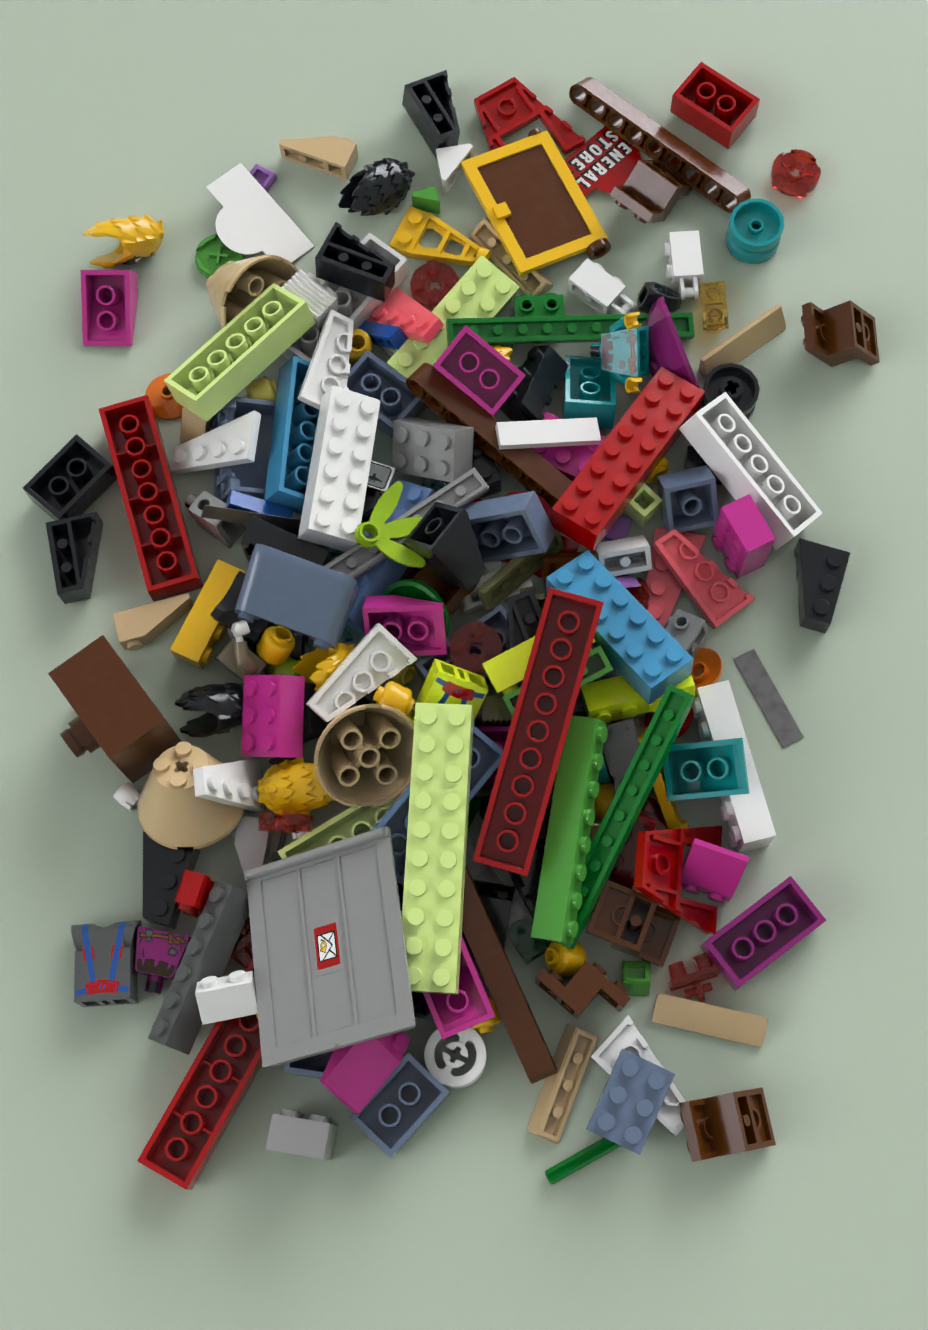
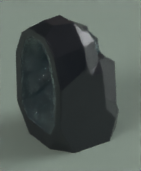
M645 282L638 295L637 306L638 309L649 312L655 301L664 296L669 312H673L680 308L682 299L680 294L670 287L657 282Z

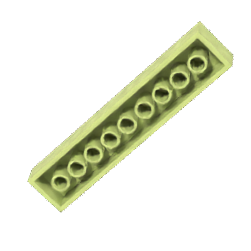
M415 703L402 924L411 992L458 994L474 727V709L472 705Z

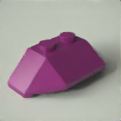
M662 296L652 305L643 325L649 326V372L654 377L662 366L700 388L664 296Z

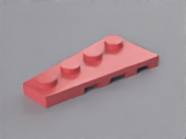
M397 287L387 297L385 302L373 310L370 318L367 320L400 327L408 339L428 344L444 326L439 317Z
M655 527L653 543L666 535L668 531L664 528ZM687 532L680 533L699 550L706 539L705 535ZM652 547V570L647 571L642 606L665 629L666 621L671 616L683 588Z
M676 529L671 530L652 544V547L712 629L722 624L755 599L750 593H745L738 587V583L723 574L713 561H708L699 553L700 550Z

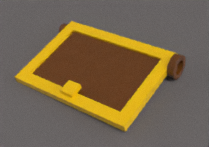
M535 128L528 133L527 138L461 161L460 167L520 277L583 252H586L590 259L595 260L603 257L610 251L611 244L608 241L607 235L547 130L541 132L539 128Z

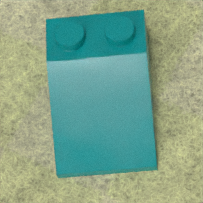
M565 355V362L568 364V368L564 374L562 419L597 417L599 429H613L616 410L615 379L611 377L609 371L602 370L601 359Z
M743 738L674 744L663 764L668 801L749 794Z

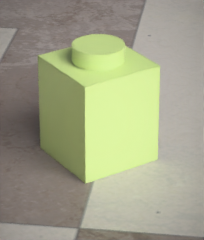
M644 483L624 512L643 528L660 512L663 500Z

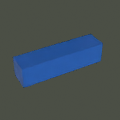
M365 320L358 328L367 332L371 337L372 344L398 350L408 339L400 327Z
M231 490L227 497L225 506L228 509L292 518L294 510Z

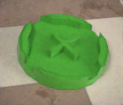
M218 234L205 238L198 244L196 249V265L200 273L207 279L227 262L244 260V254L237 253L225 246Z

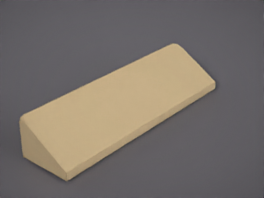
M484 217L470 233L469 237L478 246L492 251L491 260L520 287L519 289L524 294L543 295L554 285L540 270L521 277L519 276L488 218Z
M776 304L704 355L700 360L699 372L706 378L712 369L721 364H738L786 329V323L781 305Z
M658 993L651 1022L762 1048L768 1018Z
M565 1026L553 1057L558 1073L545 1078L528 1123L527 1132L559 1144L598 1039L597 1036L576 1026Z

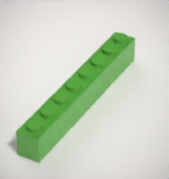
M572 716L556 773L531 937L573 944V939L578 932L576 920L578 910L582 905V882L587 874L585 866L586 854L591 848L590 828L595 821V811L593 808L595 798L599 794V770L602 769L604 762L602 755L603 743L606 742L608 736L606 723L598 718Z

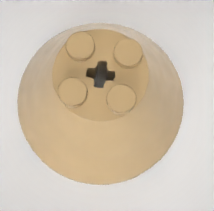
M263 255L234 262L229 261L220 266L207 279L206 287L208 288L209 299L221 327L226 326L271 284L275 283L280 287L284 286L298 272L297 268L288 260L276 255Z
M383 704L351 706L339 713L323 730L314 753L315 773L324 791L335 801L352 808H357L358 806L379 807L398 798L411 781L414 723L398 709Z
M182 741L177 743L176 746L164 751L154 761L151 773L139 796L137 807L139 821L145 833L158 844L178 850V847H193L195 850L217 843L236 828L244 814V809L195 797L193 769L223 763L202 749L191 745L189 742Z

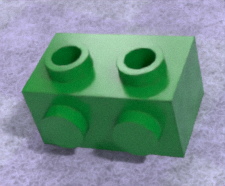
M547 293L545 295L522 294L514 296V317L565 316L564 294Z

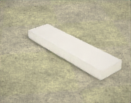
M597 417L497 422L495 426L499 450L599 445L601 442Z

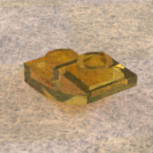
M725 281L701 283L703 331L729 329Z

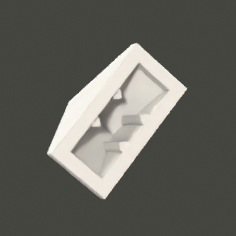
M470 143L436 149L437 167L442 192L445 194L463 174V170L460 167L461 161L474 157L473 145Z

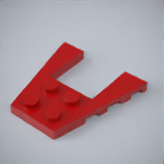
M515 77L474 99V106L490 151L505 146L502 139L538 119L543 123L564 155L581 147L586 139L582 135H577L565 120L561 121L553 114V110L549 106H544L536 99L537 96Z
M722 826L638 832L634 888L703 933L715 934L717 907L680 896L684 845L690 847L696 838L721 847Z

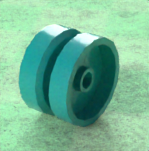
M748 199L733 209L726 233V246L731 255L737 260L748 264H760L769 260L776 253L784 229V217L777 206L764 199Z

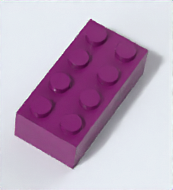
M790 876L704 941L700 947L733 990L736 991L823 924L826 919Z

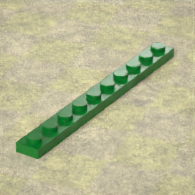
M693 312L670 313L680 340L693 339L695 337ZM649 313L638 315V323L643 326ZM625 314L447 319V345L451 344L465 325L489 345L601 342V335L609 333L610 326L624 317Z
M670 684L591 843L590 851L586 854L585 866L587 874L582 882V905L578 910L576 920L578 932L573 939V944L558 942L569 949H574L696 699L694 695Z

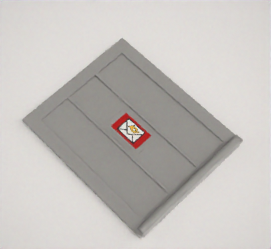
M386 826L244 872V880L247 883L262 1068H272L413 1029L416 1026L389 827Z

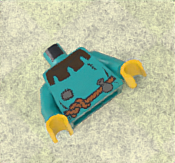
M640 312L625 314L624 317L610 326L609 333L601 335V343H593L590 348L591 357L593 359H601L602 370L609 371L611 377L624 385L628 393H641V390L638 389V382H642L643 378L636 377L649 375V326H642V324L638 323L637 316L640 315Z

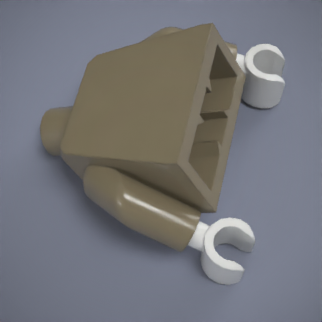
M244 620L233 623L231 629L227 628L230 636L229 641L214 659L243 682L244 675H269L263 670L267 664L247 648V641L243 640L242 636L250 633L248 623Z

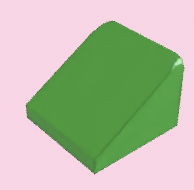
M435 186L411 193L413 207L426 212L441 213L440 201Z
M622 961V985L629 991L627 996H649L651 985L649 962Z

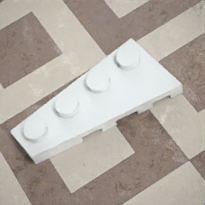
M332 309L328 312L298 395V400L320 410L322 396L332 385L349 390L347 381L350 374L349 354L352 351L354 320Z

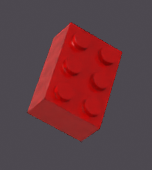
M700 62L674 92L670 112L729 149L756 117L760 99L703 62Z

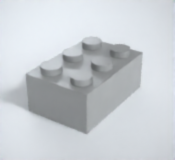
M416 417L393 420L392 467L396 468L395 472L452 482L472 469L474 427Z
M281 1109L280 1115L272 1113L265 1150L332 1160L338 1126L332 1124V1118L309 1114V1119H304L305 1114Z

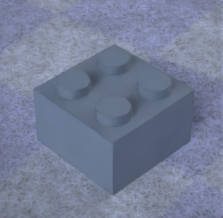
M707 465L657 476L659 497L663 500L661 518L668 533L673 529L681 533L716 525L719 516L716 480Z

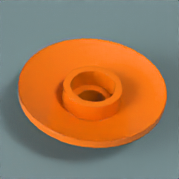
M164 374L155 378L145 392V395H148L153 405L156 417L163 420H174L182 417V409L184 408V406L175 401L172 394L164 395L165 392L169 391L164 380L171 374Z
M699 648L694 656L691 675L695 683V692L698 687L716 683L722 673V660L717 652L712 649Z

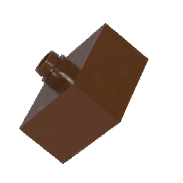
M104 635L48 673L78 715L68 723L70 728H66L60 734L77 758L84 755L87 750L92 753L101 747L119 770L132 783H135L152 770L154 761L164 751L182 742Z

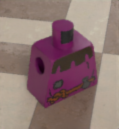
M138 927L135 972L148 976L144 989L145 992L160 995L164 979L173 981L175 972L191 939L190 936Z

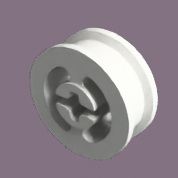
M471 1027L449 1036H458L459 1040L447 1044L446 1048L451 1052H456L457 1049L461 1050L460 1054L466 1060H469L466 1045L471 1043L476 1049V1061L472 1069L464 1075L453 1076L452 1072L454 1070H460L466 1065L460 1060L452 1063L451 1056L443 1052V1060L446 1066L443 1069L437 1067L436 1051L440 1043L445 1040L441 1038L437 1029L429 1037L424 1051L425 1064L429 1073L443 1086L459 1089L470 1086L480 1078L486 1067L487 1052L481 1036Z

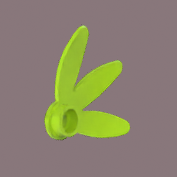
M397 481L379 498L369 522H363L357 526L354 533L355 539L362 547L372 548L376 546L380 552L397 563L409 567L423 568L426 565L423 557L406 546L390 540L408 537L423 517L403 518L385 524L395 510L402 493L403 484ZM363 533L370 534L371 539L366 538Z

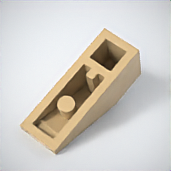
M327 136L281 140L279 143L282 158L344 180H348L358 159L357 144L347 138Z
M189 593L113 613L118 640L124 650L135 651L143 648L145 644L151 643L191 609V605L194 604Z

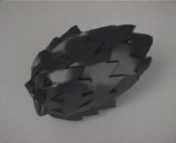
M383 158L380 161H374V164L364 165V169L353 175L349 180L350 182L340 191L342 197L338 206L339 208H349V213L361 211V216H373L381 213L388 215L393 208H397L400 202L405 199L410 190L412 177L415 175V172L408 169L407 162H400L392 158Z
M244 683L209 684L203 687H195L183 693L176 700V706L183 707V710L205 711L207 713L199 718L187 721V725L181 727L180 732L188 734L190 737H208L215 734L229 733L235 727L242 726Z

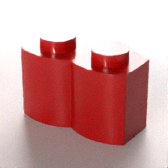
M185 869L174 903L179 905L178 910L183 911L182 913L198 918L199 914H202L215 882L207 875Z

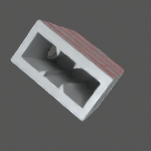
M206 491L202 492L199 497L195 494L189 495L185 501V507L189 509L188 511L196 523L225 546L231 548L246 530L244 525L202 518L204 505L225 508L226 503Z

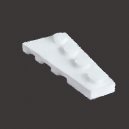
M254 410L176 446L171 471L176 474H183L254 462L261 414Z
M376 623L309 699L306 705L325 722H329L363 696L375 690L379 685L391 679L399 671L418 659L380 623Z
M259 758L193 769L195 797L253 812L265 810L264 804L258 802L257 781L261 779Z
M629 1015L591 1056L609 1075L622 1049L663 1068ZM672 1082L656 1119L676 1137L684 1128L680 1116L681 1109L679 1103L686 1101Z

